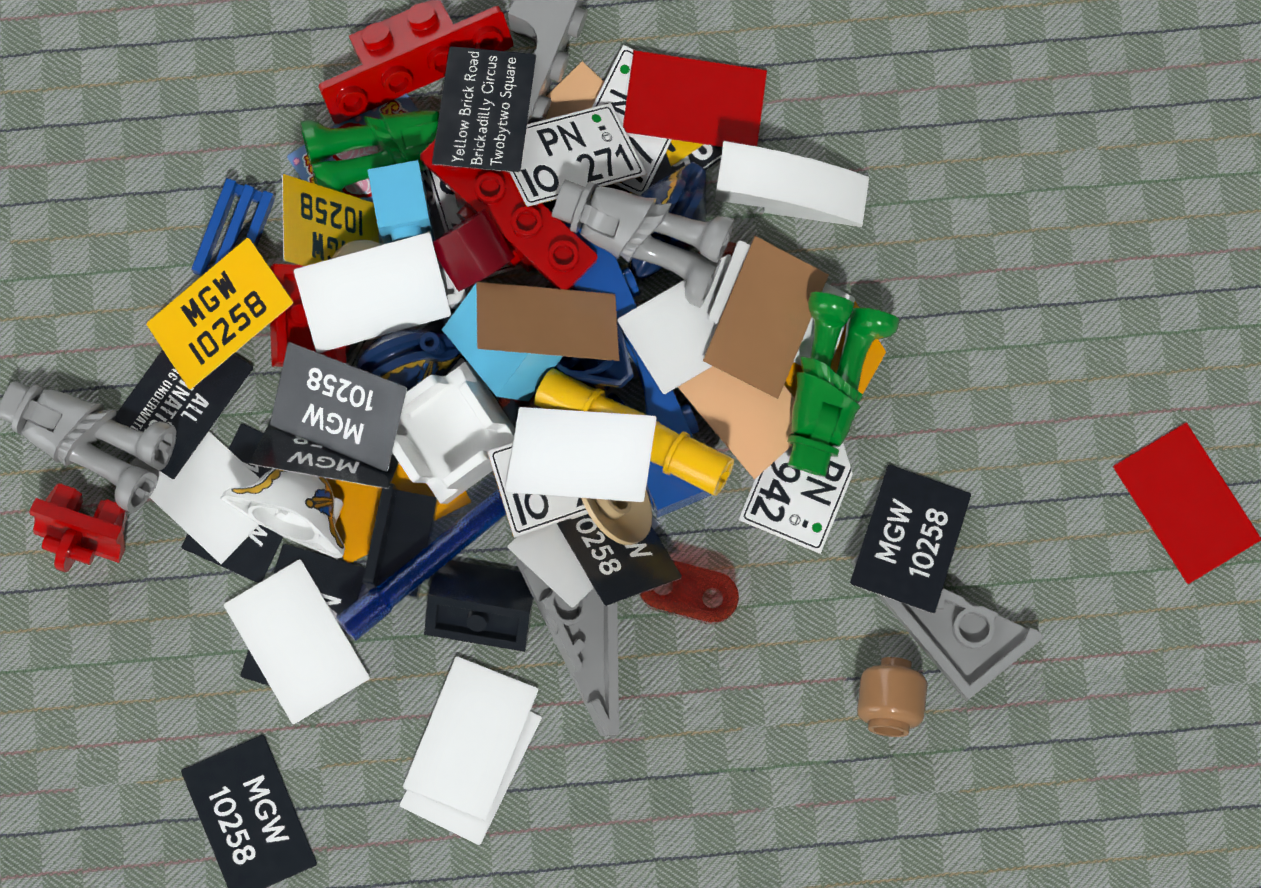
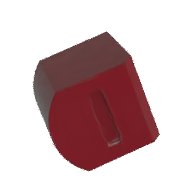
M486 209L461 221L433 241L436 257L458 292L493 274L515 257Z

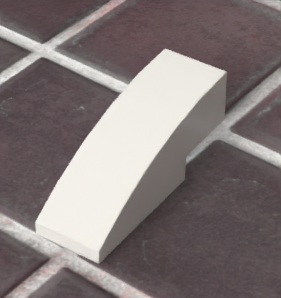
M724 141L715 200L764 207V213L862 227L869 177L842 167L786 152Z

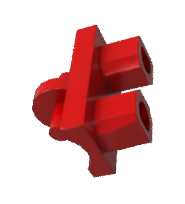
M58 483L45 501L35 498L29 510L30 515L34 516L33 533L44 537L41 548L56 554L54 561L55 569L66 573L71 569L75 560L91 565L95 555L120 563L125 552L123 533L127 521V512L119 507L116 502L106 499L100 501L93 517L79 513L83 504L82 493L75 488Z

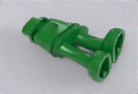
M423 110L398 114L380 113V119L364 116L366 125L347 128H327L318 121L313 120L300 122L310 165H312L314 183L341 192L348 185L369 179L368 169L418 160L421 172L429 170L421 162L420 154L436 139L439 111ZM377 146L380 150L379 153L338 161H326L333 155L365 147Z
M811 292L808 307L814 320V337L810 358L801 357L802 372H797V390L791 419L792 434L789 435L787 440L788 443L793 445L788 466L813 475L826 477L831 457H838L839 449L837 448L844 442L855 415L861 408L858 403L862 399L863 394L858 391L867 352L874 340L894 335L897 332L900 319L892 314L876 309L853 308L854 303L834 294ZM846 324L844 345L837 373H835L831 369L832 359L842 327Z

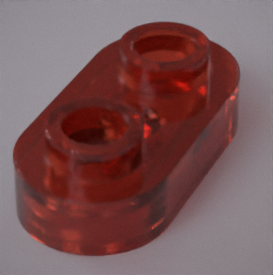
M675 560L673 562L682 578L671 582L673 589L669 594L659 595L654 589L639 594L642 602L652 610L709 625H716L727 621L734 614L739 600L738 589L729 576L721 572ZM711 590L718 592L722 597L721 605L717 608L707 607L702 599L706 592Z

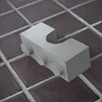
M513 0L508 12L510 31L528 37L536 45L534 52L536 54L527 124L546 119L551 104V98L546 97L552 80L561 81L570 57L569 54L564 52L571 36L575 38L580 36L587 18L588 10L583 9L582 0Z

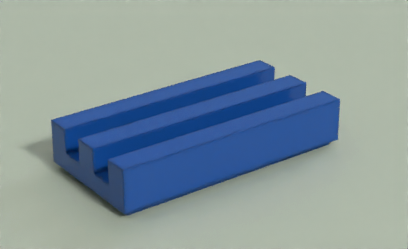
M226 178L191 270L194 274L202 276L211 269L208 265L235 196L240 197L215 264L233 250L252 201L259 204L246 238H250L257 248L275 201L273 193L267 191L260 192L255 187L246 184L243 186L237 184L234 180Z

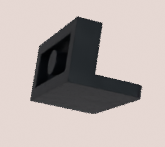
M392 483L389 488H382L363 577V583L368 590L419 599L439 502L436 497L397 490L395 484Z
M443 558L439 559L427 598L424 635L525 652L534 597L521 571Z

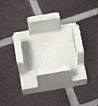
M464 362L448 375H430L406 392L392 452L412 482L426 483L440 504H448L493 471L487 451L513 443L515 428L482 378L469 362Z

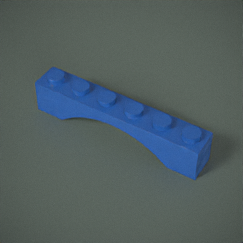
M565 223V225L570 229L571 224ZM580 229L575 234L597 254L598 258L597 262L570 290L615 294L618 319L637 308L633 298L639 296L640 292L635 278L629 267L621 270L617 259L611 253L586 240L580 234ZM622 330L628 353L636 366L644 391L646 415L656 416L657 422L678 434L685 431L693 438L692 434L699 432V428L688 404L680 406L673 390L667 394L661 392ZM650 462L646 490L657 518L712 496L672 474L667 475L663 473L662 466Z

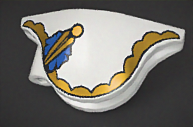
M271 469L253 485L229 488L223 492L220 498L256 523L287 539L336 559L344 555L345 546L335 526L344 503L333 496L332 489L324 477Z

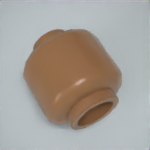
M884 657L881 659L880 665L864 670L860 680L857 714L862 721L868 724L870 732L888 737H904L909 735L910 729L918 727L922 723L925 714L928 683L920 672L911 669V661L898 657Z

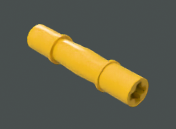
M555 368L549 370L544 376L535 395V405L543 409L645 415L642 412L605 397L604 390L600 388L594 389ZM656 421L650 462L662 466L663 473L667 475L672 474L713 496H717L731 474L734 459L691 438L690 434L685 431L678 434Z

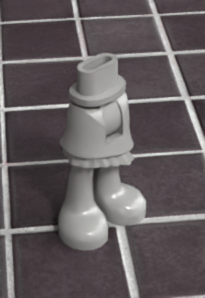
M564 180L552 212V217L571 224L570 231L577 233L581 229L580 234L586 240L611 253L617 259L621 256L627 262H630L632 258L659 265L674 272L686 282L685 298L696 307H702L721 263L720 258L728 245L734 227V219L721 216L706 222L668 213L671 203L655 204L657 198H645L618 189L599 187L590 181L584 187L569 180ZM657 232L696 247L701 254L653 238L651 234Z
M13 381L8 386L0 402V418L11 423V428L15 433L23 435L30 443L44 451L55 462H62L65 466L74 463L110 481L116 486L114 496L117 505L129 513H135L151 496L158 482L157 475L146 469L124 462L92 444L100 439L137 457L147 465L157 470H162L170 460L176 441V429L168 423L154 422L144 432L116 422V409L104 410V406L100 403L87 402L63 392L45 389L37 384L30 388L18 381Z

